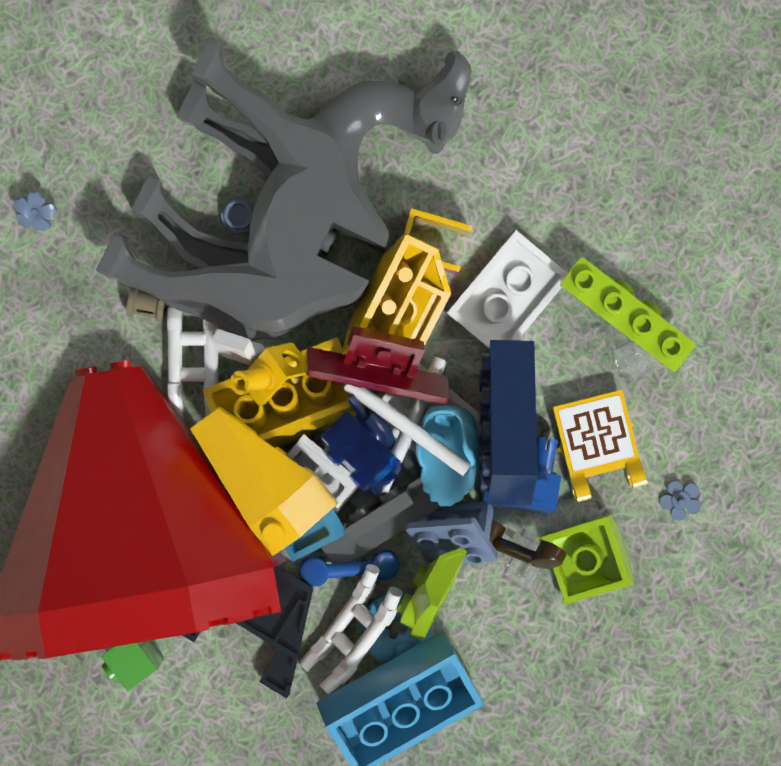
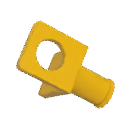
M293 343L266 348L247 370L234 372L235 375H232L230 379L231 388L238 395H244L249 392L259 406L264 405L287 379L306 375L305 358ZM282 354L293 357L298 367H292L287 364Z

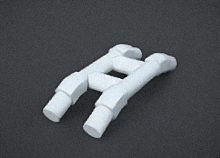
M168 306V402L184 420L183 382H204V389L219 383L218 352L211 342L219 326L203 319L204 331H182L183 312ZM182 346H204V367H182ZM204 396L205 417H206L207 415L210 414V410H209L208 404H207L206 399H205V396Z
M368 564L362 578L359 579L356 588L352 592V596L324 635H321L317 642L310 647V650L297 661L308 672L318 661H322L335 646L346 656L331 671L332 673L319 684L328 695L341 684H344L355 673L358 664L385 627L390 625L397 613L402 591L396 587L389 588L384 602H381L375 615L363 605L372 596L376 586L375 582L380 569L375 565ZM354 616L366 628L355 645L343 633Z

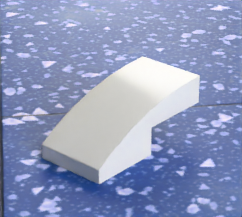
M220 329L216 330L211 340L219 354L248 365H252L265 350L263 344Z

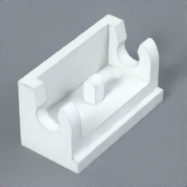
M304 434L287 455V457L304 468L306 466L317 474L338 501L337 505L333 508L337 513L362 483L361 480Z

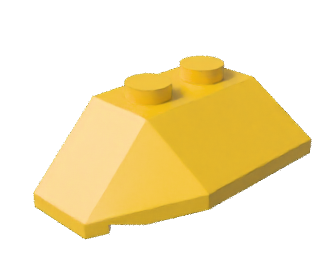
M404 233L384 254L350 320L342 354L353 326L422 340L425 346L451 295L438 248Z

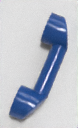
M387 549L376 552L372 560L327 564L319 556H309L300 565V576L308 585L317 587L323 585L328 578L363 575L366 566L372 564L380 569L377 578L389 580L397 575L400 569V561L393 551Z

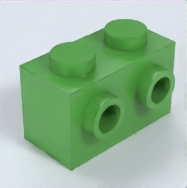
M151 641L111 647L101 656L104 661L102 668L113 682L119 680L127 692L156 671L165 660Z

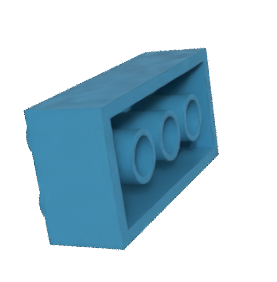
M443 631L316 702L326 729L350 766H378L484 706L471 678Z

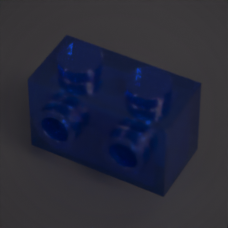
M348 411L321 436L325 447L323 453L336 466L342 463L351 472L349 478L363 492L369 489L377 497L402 472L401 461Z

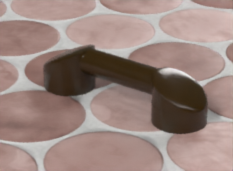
M492 519L489 540L496 551L541 569L556 568L563 563L567 552L548 541L541 540L536 551L506 540L502 537L507 529Z

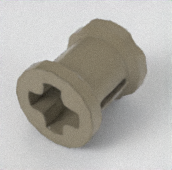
M131 287L126 316L133 317L134 314L156 318V321L163 322L167 304L151 294Z

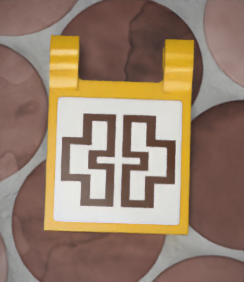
M622 389L552 407L574 500L580 502L592 499L586 480L587 477L622 468L626 469L629 486L635 488L647 484Z

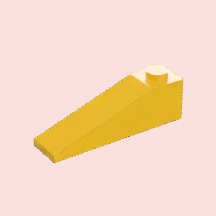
M219 406L190 428L247 525L271 556H274L300 538L337 505L338 501L315 472L306 466L304 468L287 457L285 451L279 447L274 448L257 436L255 430Z

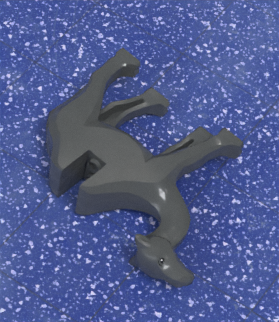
M209 37L192 70L191 76L194 81L180 107L177 118L188 125L194 126L198 131L221 141L234 153L255 164L267 179L253 210L249 241L242 243L220 239L194 229L166 202L162 194L159 177L150 173L133 204L131 213L145 220H150L172 244L182 260L201 269L170 272L139 262L130 251L127 237L115 232L96 271L110 279H118L124 285L151 294L165 301L168 306L200 317L229 333L248 338L251 341L276 338L294 330L320 313L348 308L362 298L369 285V280L320 257L321 254L328 256L337 237L336 233L332 232L333 229L385 253L389 242L388 229L374 209L359 180L358 155L363 137L373 126L389 124L425 143L431 153L439 154L445 144L456 135L460 128L464 114L466 93L472 73L471 65L459 51H451L445 57V66L419 92L387 81H362L348 87L319 114L306 120L285 113L268 96L238 79L223 63L220 41ZM206 86H209L212 92L233 104L258 132L246 123L226 119L210 109Z

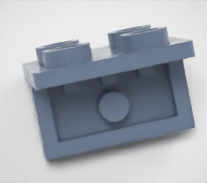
M487 501L453 504L451 507L443 506L420 519L419 522L407 523V533L429 563L433 562L440 555L459 548L467 551L463 563L480 565L484 562L497 561L498 552L489 540L493 507L487 505Z

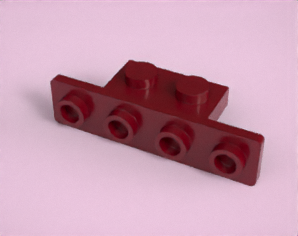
M353 326L343 354L308 347L305 353V372L310 377L349 384L358 388L363 387L383 391L392 395L422 399L426 402L447 404L450 398L447 376L417 369L425 351L424 341Z

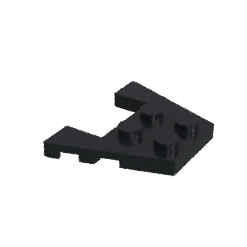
M277 565L273 568L281 612L255 616L253 619L237 622L236 624L278 649L259 682L287 699L292 687L314 586L308 585L296 575ZM201 632L182 636L195 642Z

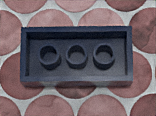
M490 340L488 354H482L481 370L479 371V392H482V403H480L479 423L482 424V436H480V458H482L480 491H487V505H531L538 477L534 341Z

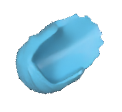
M439 405L432 407L425 413L420 427L468 461L471 466L462 476L418 443H416V456L421 466L423 491L430 495L431 502H438L441 507H451L455 502L464 499L465 494L472 492L480 466L478 452L480 435L477 431L475 418L467 409L455 405Z

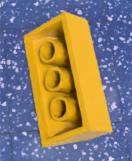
M338 337L313 346V348L341 354L343 350ZM307 349L300 351L304 358ZM287 356L283 358L290 366L298 367L293 357ZM307 375L287 379L266 404L261 406L256 403L249 392L244 395L236 394L231 388L230 379L202 389L210 413L219 406L255 430L257 436L274 448L295 442L303 434L310 436L354 419L357 415L346 400L347 396L350 395L344 390L346 384L320 380Z

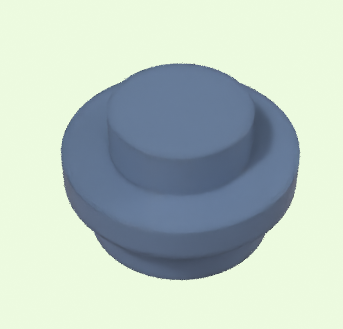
M236 197L226 202L221 212L224 226L229 231L237 234L250 231L255 207L253 203L242 197Z

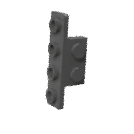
M421 476L401 489L397 485L390 488L388 493L384 492L378 497L380 502L368 508L367 505H363L349 514L348 518L350 520L343 524L346 534L321 547L331 564L356 560L406 529L407 523L417 522L440 508L441 506H439L438 502H431L430 495L423 491Z

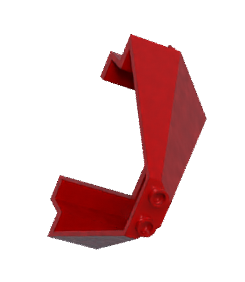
M131 360L110 363L111 370L97 372L96 366L75 370L76 377L71 378L68 383L0 576V661L8 659L28 660L34 657L47 659L209 630V627L229 625L253 619L255 616L281 612L273 567L286 561L285 557L281 552L271 556L247 525L192 431L168 402L167 397L144 366L133 367Z

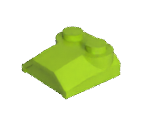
M611 514L598 516L589 521L541 536V540L553 543L567 552L561 566L553 568L563 596L562 601L564 605L624 588L634 583L631 563L620 530Z
M459 548L447 552L431 562L428 568L422 565L419 568L412 583L413 586L417 587L413 596L406 593L397 610V613L403 615L400 623L408 626L411 636L421 641L425 640L455 582L467 553L466 550Z

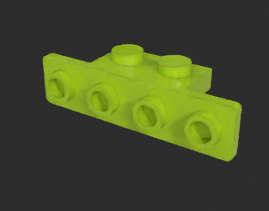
M583 257L577 260L560 283L564 290L672 372H676L696 346L695 342L661 317L663 312L657 306L647 300L642 303L632 295L634 290L619 278L615 281Z

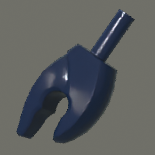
M354 394L348 395L346 400L357 414L353 421L357 426L359 434L372 448L382 456H385L392 450L395 443V437L390 427L373 410L364 409Z

